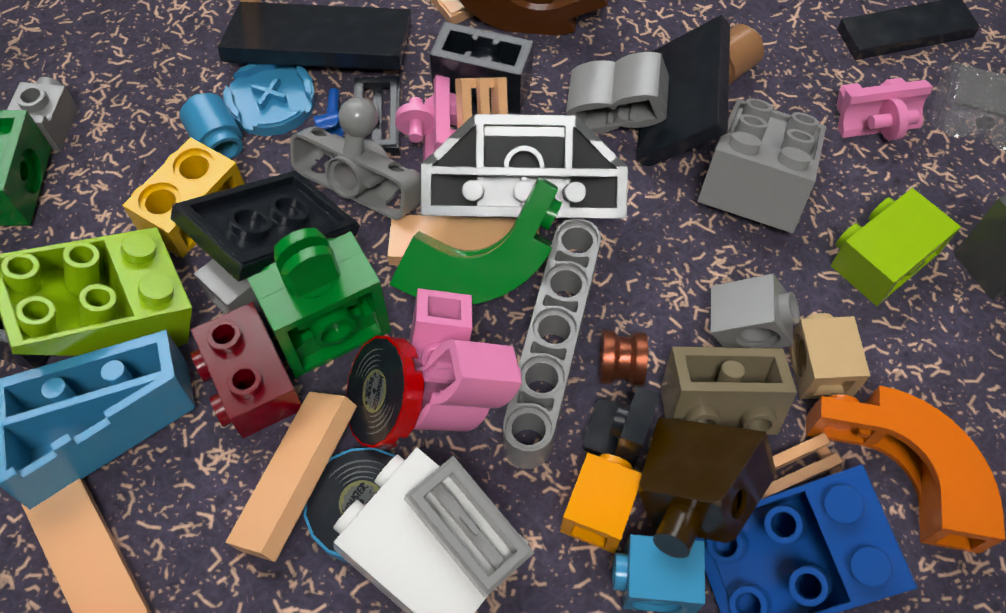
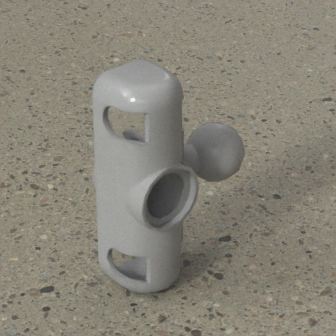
M353 97L341 105L338 117L340 126L346 132L345 138L336 134H330L325 129L317 126L306 128L291 136V165L294 170L300 175L333 190L339 196L356 201L394 220L404 217L421 202V174L414 169H407L401 166L399 162L388 158L385 150L376 142L365 141V136L373 132L378 123V112L374 104L368 99ZM324 155L331 157L329 161L324 163V167H326L325 173L312 171V168L317 163L315 159L320 160ZM400 189V209L389 208L387 204Z

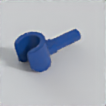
M331 88L328 94L327 113L313 116L315 126L325 129L330 134L343 137L344 132L338 117L340 91L336 88Z

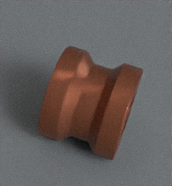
M602 330L599 352V383L611 384L616 379H623L633 386H644L648 366L647 333L635 332L630 337L618 336L613 330Z

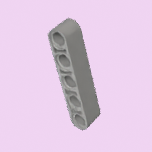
M582 218L565 220L555 231L552 250L548 256L519 362L522 384L514 398L508 403L504 417L503 451L506 458L513 465L521 469H533L541 466L548 460L557 432L601 244V234L598 228L592 222ZM578 249L583 251V253H573L568 250ZM568 291L575 296L561 297L556 292ZM547 335H557L565 341L551 344L542 338ZM535 381H545L554 389L546 393H537L531 390L528 385ZM525 429L533 430L542 437V440L533 445H524L518 442L514 435Z

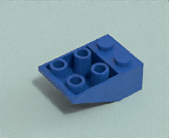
M863 464L761 499L734 541L722 543L696 537V540L705 542V571L721 613H839L918 588Z

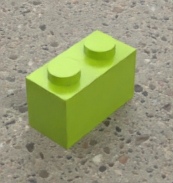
M911 188L896 201L890 197L882 201L868 218L870 222L865 226L861 227L858 223H855L848 228L835 244L840 251L830 266L874 305L878 306L938 256L961 226L914 188Z

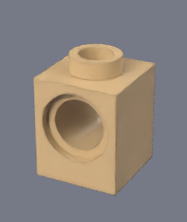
M819 313L800 319L793 331V346L788 347L800 399H815L821 396L828 397L837 394L854 396L871 376L855 316L833 317L828 313Z

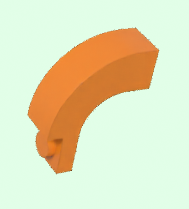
M879 385L864 403H860L857 398L849 395L821 396L807 414L806 436L816 437L825 433L827 438L832 441L875 449L891 458L904 470L911 480L918 498L920 543L980 554L1005 540L1002 500L992 470L983 454L964 430L936 407L909 393Z

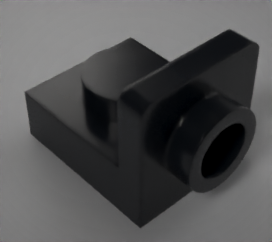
M637 386L631 406L622 402L617 404L606 399H599L586 431L582 449L597 456L602 454L618 456L629 462L634 469L660 393Z

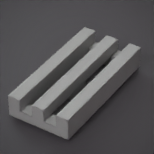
M454 456L404 497L407 504L483 597L488 596L534 554V551ZM446 478H451L511 550L513 555L509 559L505 560L445 488L442 482ZM431 492L495 570L490 576L486 574L424 497Z

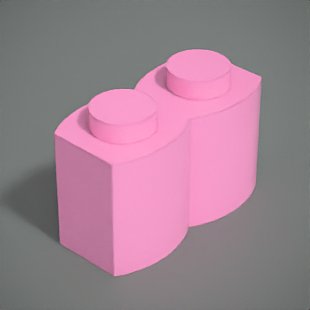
M454 339L441 343L430 355L426 366L415 369L416 371H422L425 387L422 409L414 429L468 432L483 422L490 408H500L510 402L522 384L521 370L517 364L514 347Z

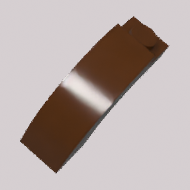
M459 0L477 18L500 30L555 36L575 32L577 16L592 13L597 9L608 6V0Z

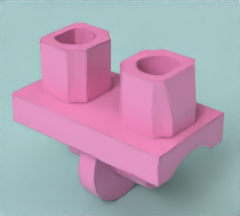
M435 76L434 94L425 99L424 104L421 98L412 97L409 103L402 105L396 111L395 125L397 129L403 134L409 135L411 142L418 143L423 140V161L433 154L456 131L455 129H450V125L457 126L456 94L450 92V78Z
M902 78L886 79L880 86L862 88L858 83L842 85L836 105L840 112L837 128L841 137L847 138L882 133L888 141L902 139L908 129L922 127L923 106L926 98L931 94L933 86L927 80L905 82Z

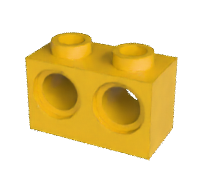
M190 137L176 152L167 158L165 163L143 185L139 186L132 193L131 197L122 206L137 230L157 227L166 248L184 258L197 243L170 219L173 204L244 185L245 183L235 161Z

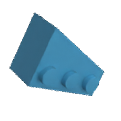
M167 330L0 378V487L30 510L79 478L83 479L196 408L187 362Z

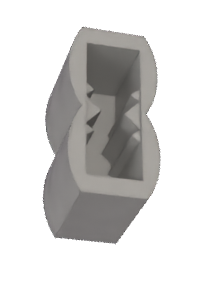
M639 52L624 56L616 62L599 60L583 63L571 70L566 108L567 115H576L596 134L607 133L620 126L628 128L648 127L666 120L669 74L662 54L657 52Z

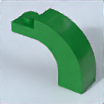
M538 176L510 231L498 242L485 248L476 250L454 248L418 231L412 237L389 285L414 297L417 296L418 288L472 295V304L493 300L516 289L538 270L552 250V241L536 232L539 226L548 230L561 207L562 202L554 198L558 191L557 185Z

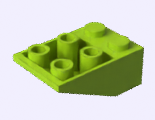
M157 227L0 254V317L12 354L79 356L167 330L177 347L188 343L192 306Z

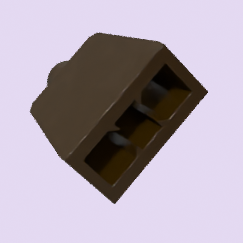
M659 417L639 483V494L651 524L657 528L653 541L659 550L674 558H686L690 554L696 537L722 543H728L737 538L776 475L766 431Z

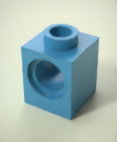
M630 534L624 547V553H614L612 565V590L623 591L622 609L664 613H697L705 605V542L695 540L688 557L674 558L656 547L653 541L654 536Z

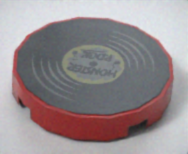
M375 336L364 343L354 359L348 376L346 397L357 405L349 426L352 435L362 446L392 449L398 446L396 443L398 438L408 437L418 420L423 403L424 378L422 371L415 370L412 358H419L415 348L403 338Z

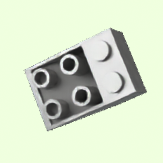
M750 98L746 101L737 99L728 119V133L720 137L697 202L794 233L816 182L826 126L819 124L815 117L805 113L794 112L789 115L773 110L771 104L760 99Z

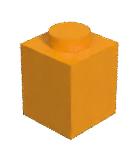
M587 453L565 510L560 532L615 553L636 498L642 473L632 470V465L618 456L602 454L598 457Z

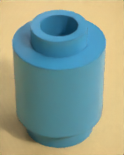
M200 93L190 97L179 113V118L189 137L229 159L238 156L243 149V135L223 99L213 93Z

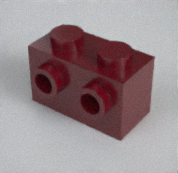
M253 302L191 329L199 349L191 352L190 355L203 382L211 379L214 382L218 393L209 397V400L223 427L233 424L244 439L299 411L302 404Z

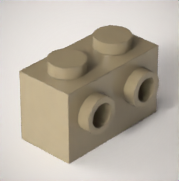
M672 346L660 387L665 418L766 431L767 435L779 434L797 394L782 348Z

